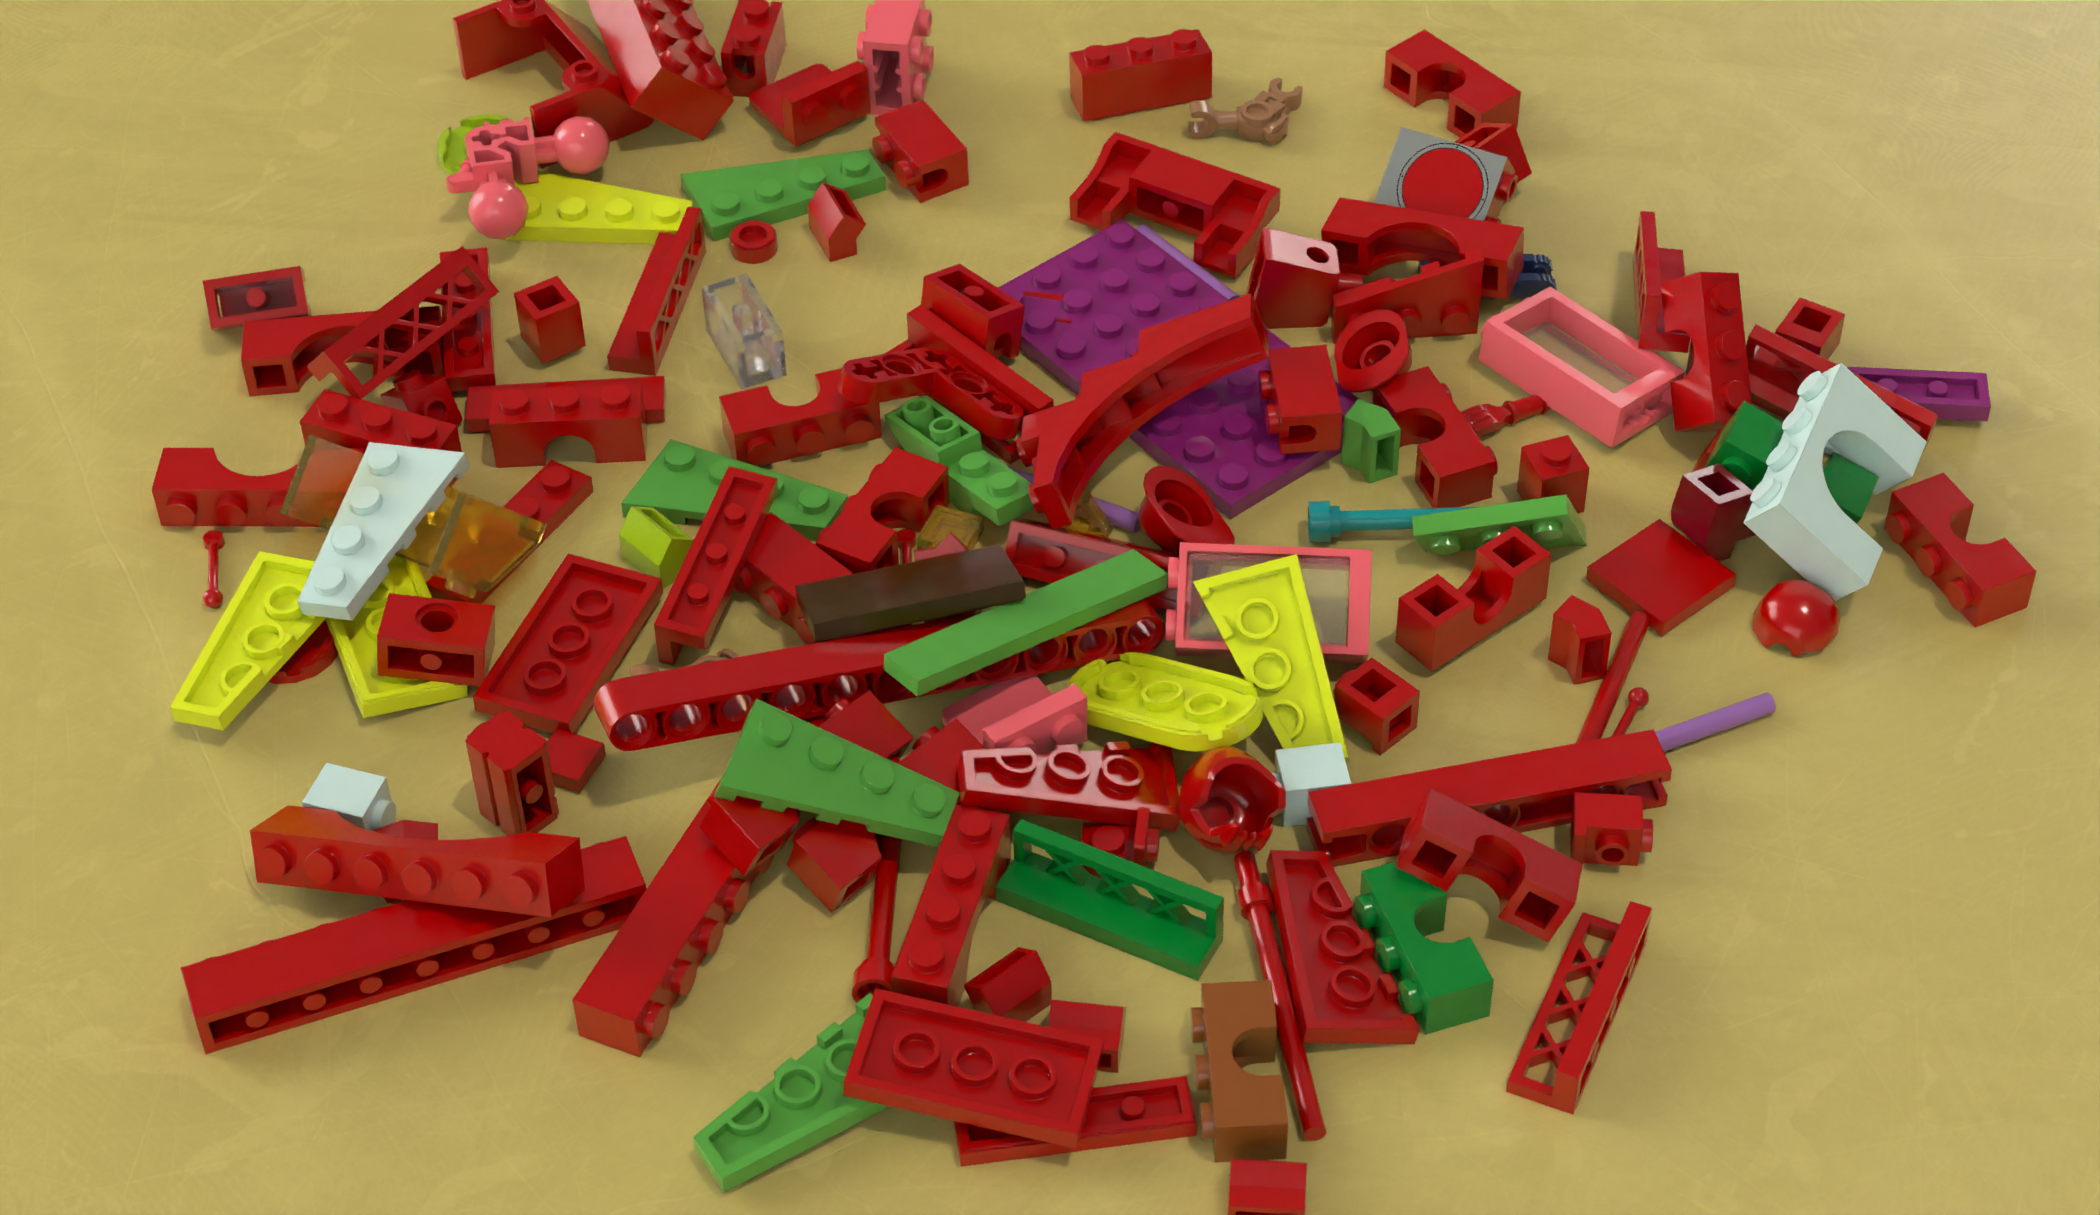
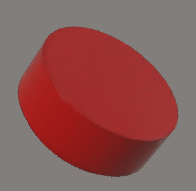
M747 221L739 224L730 233L731 253L735 259L747 264H758L770 260L778 250L776 230L770 224L762 221Z

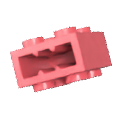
M876 0L874 5L869 4L867 6L865 18L866 32L860 31L858 34L857 58L864 59V66L868 69L871 110L869 114L882 115L915 103L917 100H924L926 91L925 72L931 73L933 70L934 47L927 45V37L930 36L932 29V10L925 9V0Z

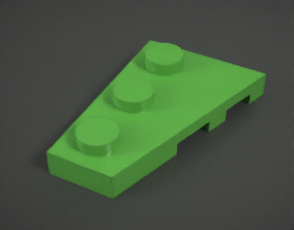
M1567 495L1412 516L1414 538L1424 551H1430V553L1435 555H1450L1460 550H1476L1513 526H1516L1542 547L1587 546L1585 525Z

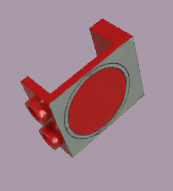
M1401 127L1374 203L1502 224L1501 219H1498L1504 201H1511L1518 178L1514 174L1515 170L1508 157Z

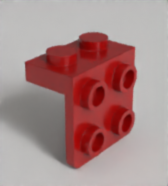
M858 60L835 71H831L823 64H813L749 94V104L796 147L871 113L868 69Z

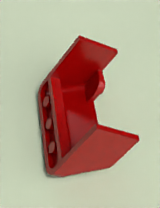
M500 0L453 18L460 66L465 80L545 50L564 70L562 82L566 92L529 106L534 138L554 135L555 129L564 120L576 116L590 117L601 124L607 132L610 142L641 131L654 122V118L630 108L607 48L589 27L548 1ZM557 162L539 164V166L544 169L557 164Z

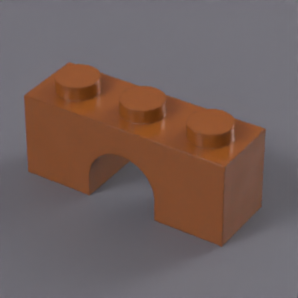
M1272 980L1201 983V1007L1190 1008L1192 1043L1203 1042L1204 1054L1195 1055L1197 1090H1208L1209 1099L1208 1103H1200L1201 1138L1213 1140L1215 1163L1230 1162L1231 1158L1254 1160L1286 1159L1288 1117L1283 1075L1260 1076L1241 1069L1250 1064L1275 1062L1277 1023Z

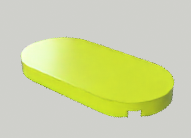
M1129 652L1119 654L1121 661L1109 664L1101 658L1094 660L1080 668L1068 683V687L1076 684L1087 696L1088 725L1184 751H1209L1220 746H1230L1251 735L1259 727L1263 718L1261 700L1258 697L1257 690L1247 680L1146 653Z

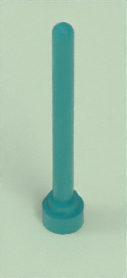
M1309 501V542H1330L1331 537H1340L1341 531L1413 529L1412 516L1475 507L1340 511V506H1330L1329 501Z

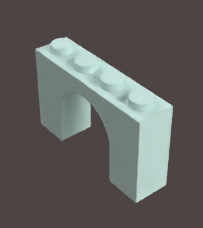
M1842 363L1824 373L1820 371L1812 373L1799 386L1797 394L1800 397L1794 410L1786 417L1782 424L1784 433L1778 446L1773 449L1766 460L1768 469L1763 480L1756 486L1750 496L1752 504L1743 522L1804 579L1826 591L1835 601L1869 584L1883 548L1849 518L1833 499L1823 473V452L1829 455L1836 452L1878 476V481L1873 490V493L1878 495L1913 477L1926 445V441Z

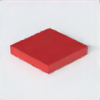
M1658 519L1587 566L1586 580L1630 613L1640 611L1647 614L1650 618L1649 627L1661 636L1733 588L1736 574L1708 555L1704 550L1661 519Z

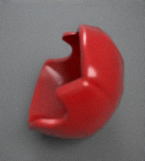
M1791 579L1777 583L1762 598L1753 613L1752 629L1765 648H1769L1774 644H1782L1790 650L1792 656L1796 657L1803 652L1822 651L1828 646L1838 633L1840 614L1835 600L1826 591L1810 582Z

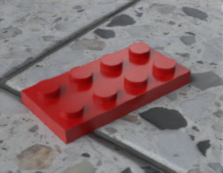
M568 553L473 695L475 711L495 716L499 712L509 711L527 726L551 733L556 728L575 733L592 707L596 693L608 682L663 595L662 578Z
M875 988L844 1079L843 1096L1077 1149L1103 1055L1104 1039Z

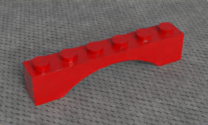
M289 805L250 830L256 879L259 883L552 917L585 891L580 837L525 832L500 837L465 840L403 838L360 828L343 819L335 810Z

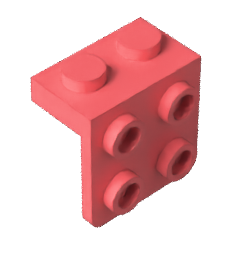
M1036 675L997 682L947 706L942 712L943 724L945 726L957 718L986 749L1029 747L1035 754H1045L1053 752L1056 745L1077 744L1078 746L1087 741V696L1076 684L1052 694Z

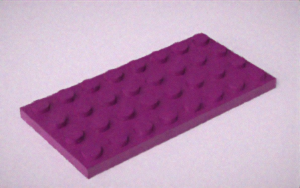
M1124 219L998 287L1025 305L1024 316L1026 318H1023L1020 349L1076 395L1080 394L1082 373L1132 357L1133 352L1138 351L1140 330L1229 301V299ZM1024 291L1064 294L1063 301L1024 296ZM1055 318L1072 320L1071 323L1056 322ZM1267 329L1269 349L1291 348V346ZM1266 359L1234 371L1193 391L1159 412L1135 430L1129 438L1162 465L1177 468L1195 479L1204 488L1214 507L1231 520L1342 452L1344 417L1359 398L1351 392L1343 390L1341 385L1335 381L1342 409L1341 444L1339 450L1280 454L1276 434L1268 435L1266 429L1265 405L1269 404V400L1261 401L1259 397L1258 371L1268 370Z

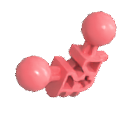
M576 116L564 120L555 129L554 135L533 138L529 117H524L523 121L513 122L511 119L501 120L500 124L490 125L489 122H482L483 126L474 128L466 134L467 158L462 162L461 169L456 174L449 175L446 178L447 190L453 194L474 191L468 210L471 223L477 232L485 237L504 240L515 236L525 226L529 206L521 190L515 186L514 181L522 184L539 182L537 164L557 162L560 167L571 174L585 175L594 172L607 160L610 141L607 132L601 124L590 117Z

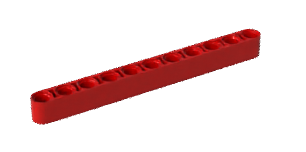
M1144 598L920 696L913 694L883 669L885 653L978 615L972 614L620 678L602 686L596 693L593 704L597 716L615 748L622 751H637L741 731L756 699L797 718L806 719L826 715L842 699L848 698L852 703L869 690L882 704L1081 667L1100 658L1105 662L1120 659L1119 654L1129 652L1149 653L1162 642L1166 628L1151 604Z

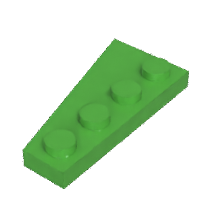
M670 439L622 501L621 505L624 518L627 517L631 506L653 507L673 524L686 525L688 518L703 520L728 466L777 478L778 493L769 513L775 514L808 540L816 541L822 529L830 527L841 514L848 495Z
M756 699L749 711L714 797L734 801L736 796L761 801L762 808L784 812L789 807L817 814L816 820L838 825L841 820L865 824L868 832L937 847L944 836L960 792Z

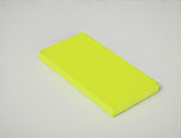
M411 546L406 550H399L387 564L389 573L352 621L335 618L325 619L330 633L333 635L336 649L363 718L468 697L467 685L378 675L377 634L389 593L432 598Z

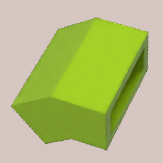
M631 506L619 532L622 557L641 573L662 578L663 589L675 581L693 543V539L653 507Z

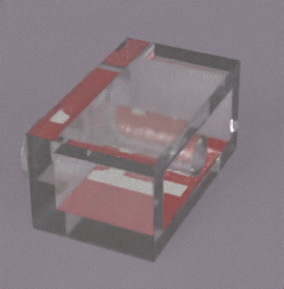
M742 274L701 287L706 331L741 390L786 376L783 331L748 274Z

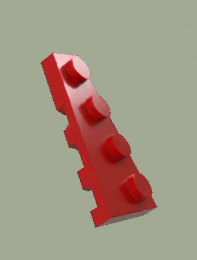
M1128 741L1106 742L1104 750L1080 751L1077 744L1056 745L1053 752L1045 754H1035L1029 747L962 750L957 765L961 806L1136 826L1138 807H1150V828L1171 831L1177 830L1181 820L1179 794L1171 747L1151 742L1148 748H1131Z
M1270 850L1266 868L1302 1043L1415 1044L1420 1029L1412 1014L1405 1015L1397 997L1400 991L1391 974H1384L1373 953L1376 946L1367 929L1361 930L1351 913L1354 905L1326 852Z

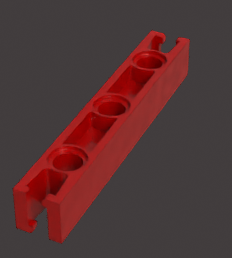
M1654 729L1310 791L1308 792L1307 803L1309 812L1313 817L1307 818L1306 829L1314 851H1325L1332 866L1337 867L1399 855L1405 828L1430 788L1522 833L1570 824L1575 792L1642 796L1643 810L1666 806L1668 795L1662 782L1671 780L1672 768Z

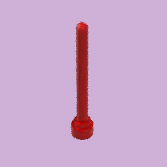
M880 834L878 847L882 859L875 876L867 959L862 961L861 965L855 969L853 975L852 997L856 1003L869 993L873 996L875 988L892 992L891 975L894 965L890 961L902 839Z

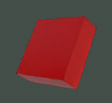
M556 728L547 740L554 785L581 793L606 757L604 743L560 728Z

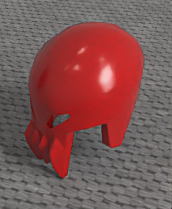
M1220 746L1202 753L1186 771L1179 794L1180 817L1186 831L1205 848L1222 854H1236L1248 851L1252 846L1261 851L1273 832L1274 826H1270L1274 817L1286 807L1285 789L1274 775L1256 758L1232 746Z

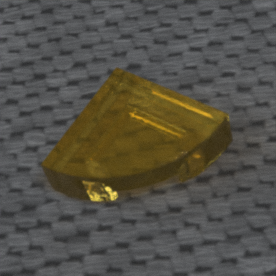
M1084 490L1078 500L1073 522L1071 525L1065 526V528L1109 537L1113 526L1090 491Z

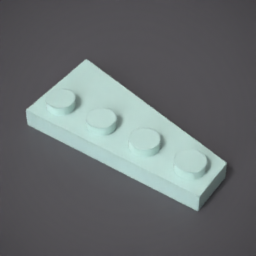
M369 442L297 602L302 614L352 621L389 573L387 564L399 550H406L417 536L415 527L428 511L435 513L445 500L444 490L454 477L461 479L470 465L466 453Z

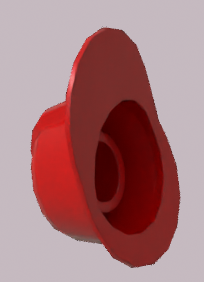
M1391 310L1367 312L1351 321L1340 333L1334 346V358L1338 381L1343 390L1351 393L1373 391L1374 388L1384 384L1395 375L1409 372L1412 365V349L1409 344L1406 325L1399 314Z
M1165 465L1155 466L1145 474L1143 482L1145 496L1140 504L1138 518L1145 534L1155 544L1159 545L1163 551L1179 554L1180 542L1235 544V537L1230 527L1215 509L1212 500L1204 488L1190 475L1177 468Z

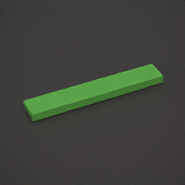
M1132 549L1027 593L1026 598L1022 601L999 605L884 654L883 669L913 694L920 696L1167 589L1168 573L1138 551Z

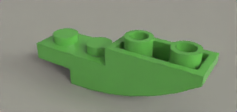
M927 395L910 399L902 407L885 414L887 425L905 451L948 466L950 502L974 523L987 517L998 526H1001L1034 509L1029 494V485L1032 483L983 450L979 431Z

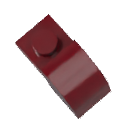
M1719 463L1684 474L1671 508L1672 523L1708 555L1716 560L1729 559L1737 541L1756 535L1743 523L1752 504L1750 496L1753 491Z

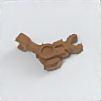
M1275 78L1270 82L1268 92L1262 91L1254 100L1245 102L1242 106H1237V111L1214 110L1210 103L1196 100L1190 102L1191 118H1204V120L1188 122L1189 137L1203 139L1210 136L1217 129H1236L1237 134H1240L1245 139L1251 141L1267 140L1271 145H1275L1284 136H1287L1289 113L1301 106L1303 87L1298 85L1293 91L1284 92L1281 91L1282 79Z

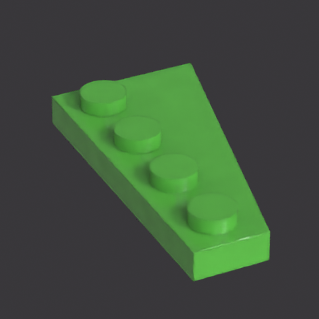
M869 150L680 174L682 190L688 200L693 201V207L701 208L703 224L714 242L729 238L731 231L736 226L747 221H762L772 225L808 214L807 205L822 183L846 190L851 200L886 191V176Z
M871 993L855 1004L856 1012L843 1023L838 1025L833 1022L817 1035V1044L795 1061L790 1057L774 1070V1079L757 1093L753 1091L747 1092L693 1136L696 1153L723 1192L746 1182L890 1107L843 1096L844 1079L872 999Z

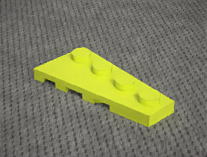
M258 552L169 707L174 721L224 731L327 617L303 615L297 602L315 561Z

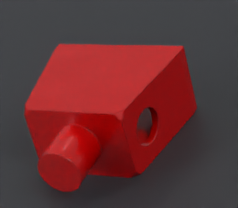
M1262 228L1245 295L1252 294L1267 329L1322 327L1328 322L1333 294L1363 285L1362 274L1340 272L1337 249L1332 243L1275 229Z

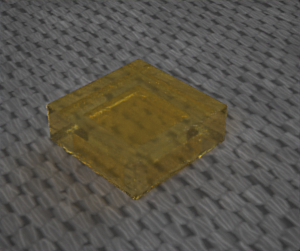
M936 505L917 537V549L937 546L952 531L969 550H973L984 532V517Z

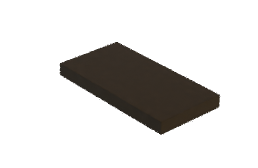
M1000 544L795 586L798 605L815 641L818 642L1013 603L1026 598L1024 580Z

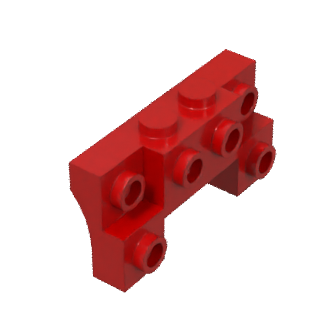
M1114 132L1103 145L1101 153L1089 175L1070 196V220L1102 231L1124 219L1130 213L1197 237L1194 241V262L1201 267L1236 279L1256 254L1258 236L1261 234L1262 228H1266L1280 211L1281 188Z

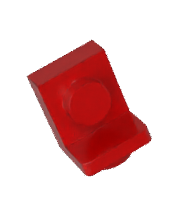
M1138 807L1136 826L1083 822L1081 842L1147 867V861L1158 862L1160 828H1150V807ZM1082 865L1090 875L1103 879L1095 869Z

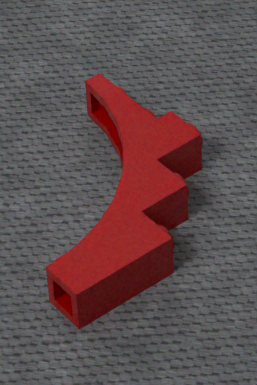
M1251 293L1140 330L1138 351L1133 352L1132 357L1082 373L1080 394L1075 396V400L1023 417L1021 437L1016 440L1018 453L1024 466H1032L1034 471V482L1029 485V494L1033 507L1038 514L1045 513L1052 530L1072 524L1078 500L1090 478L1106 458L1135 430L1159 412L1193 391L1234 371L1268 359L1269 334Z

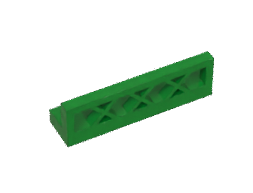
M1020 819L1013 829L1014 860L995 886L996 901L1196 981L1200 979L1223 942L1224 897L1023 819ZM1032 845L1044 849L1052 859L1032 852ZM1082 865L1095 869L1103 879L1090 875ZM1133 885L1146 889L1154 899L1141 895ZM1184 904L1205 912L1206 920L1192 915L1184 907Z

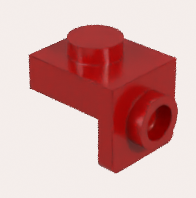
M419 370L411 371L397 377L392 382L394 388L380 394L385 406L455 425L460 424L463 419L447 381L442 376L422 374Z

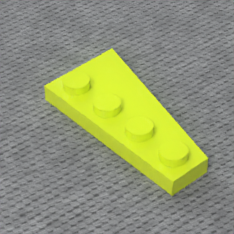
M538 171L539 182L522 184L514 181L515 186L521 190L529 206L525 226L515 236L504 240L654 244L659 232L677 233L687 207H693V201Z
M1297 554L1193 581L1245 680L1252 683L1256 688L1258 697L1261 700L1262 711L1282 748L1287 749L1341 742L1345 761L1349 763L1350 759Z

